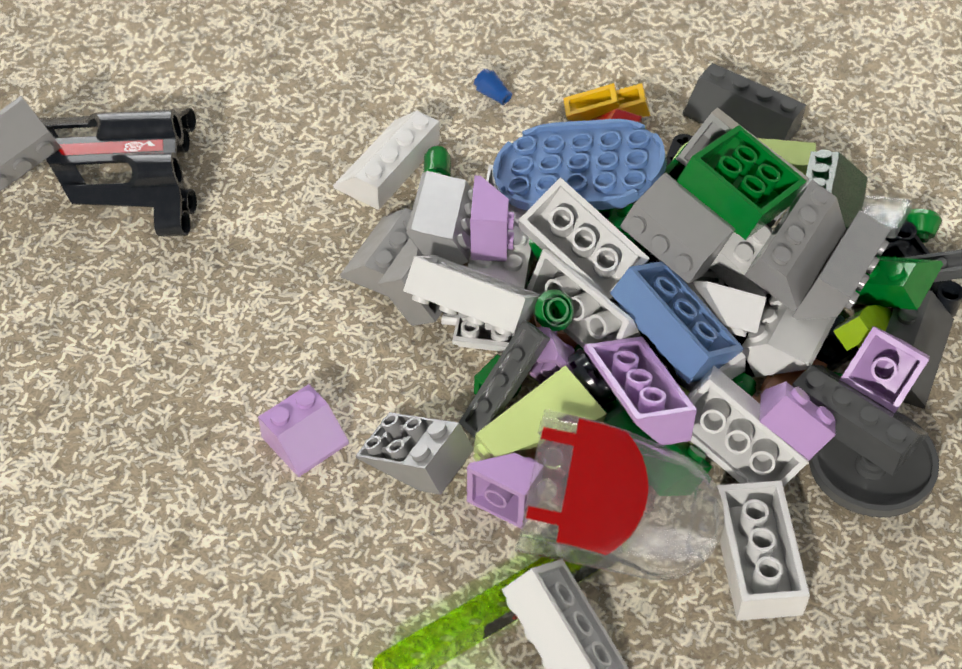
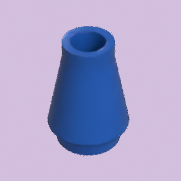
M484 69L476 76L474 85L478 92L497 101L502 106L510 101L512 93L506 88L495 71Z

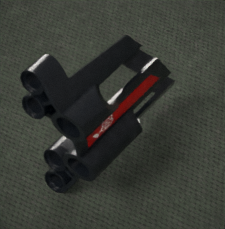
M192 108L93 113L90 116L40 118L62 147L46 158L71 204L154 208V228L158 236H187L190 233L191 220L189 214L196 212L197 197L193 189H185L183 185V173L177 153H184L189 150V132H194L196 128V116ZM97 127L96 136L59 138L55 129ZM128 163L132 169V177L127 183L86 184L76 165Z

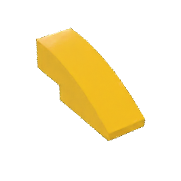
M613 83L563 98L567 120L588 121L617 108L642 116V118L651 116L642 83L616 90Z

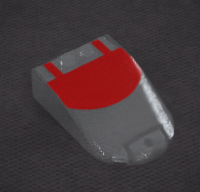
M544 410L538 429V434L540 435L522 528L515 551L556 560L563 559L565 562L651 580H670L685 576L702 565L711 556L722 536L724 507L716 484L699 464L678 452L627 430L579 416Z

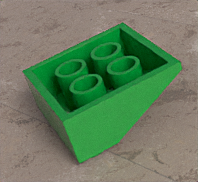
M738 125L694 154L677 182L736 229L734 231L736 234L747 240L787 209L802 190L807 180Z

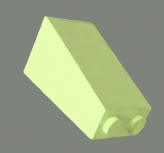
M565 365L476 433L473 451L475 454L473 458L475 461H480L511 453H517L532 459L539 458L569 446L541 439L543 427L576 433L579 418L603 424L607 413Z

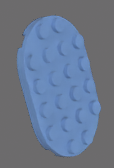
M605 119L547 123L523 131V136L513 143L508 141L496 156L493 165V176L497 190L509 199V203L526 211L560 177L596 210L621 209L637 201L664 174L666 154L664 144L659 135L646 130L644 124L636 121Z

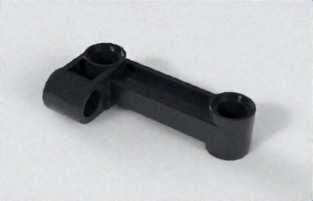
M899 220L885 225L890 228L885 238L889 244L881 255L882 257L903 258L931 254L916 235L917 229L912 223ZM952 280L933 282L929 290L933 291L952 317L956 316L962 302V286Z

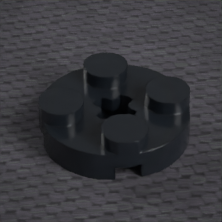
M578 349L568 356V362L571 363L574 360L577 366L572 370L575 377L594 399L599 396L603 400L599 404L601 407H606L616 400V395L585 351Z

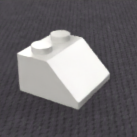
M708 281L691 282L718 320L733 336L746 337L747 333L757 334L767 297Z

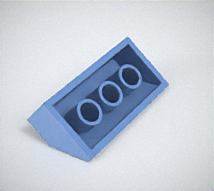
M662 261L629 267L610 292L618 302V306L628 313L637 324V328L656 346L658 353L670 362L675 368L677 375L687 383L699 381L713 366L718 369L744 349L685 281Z

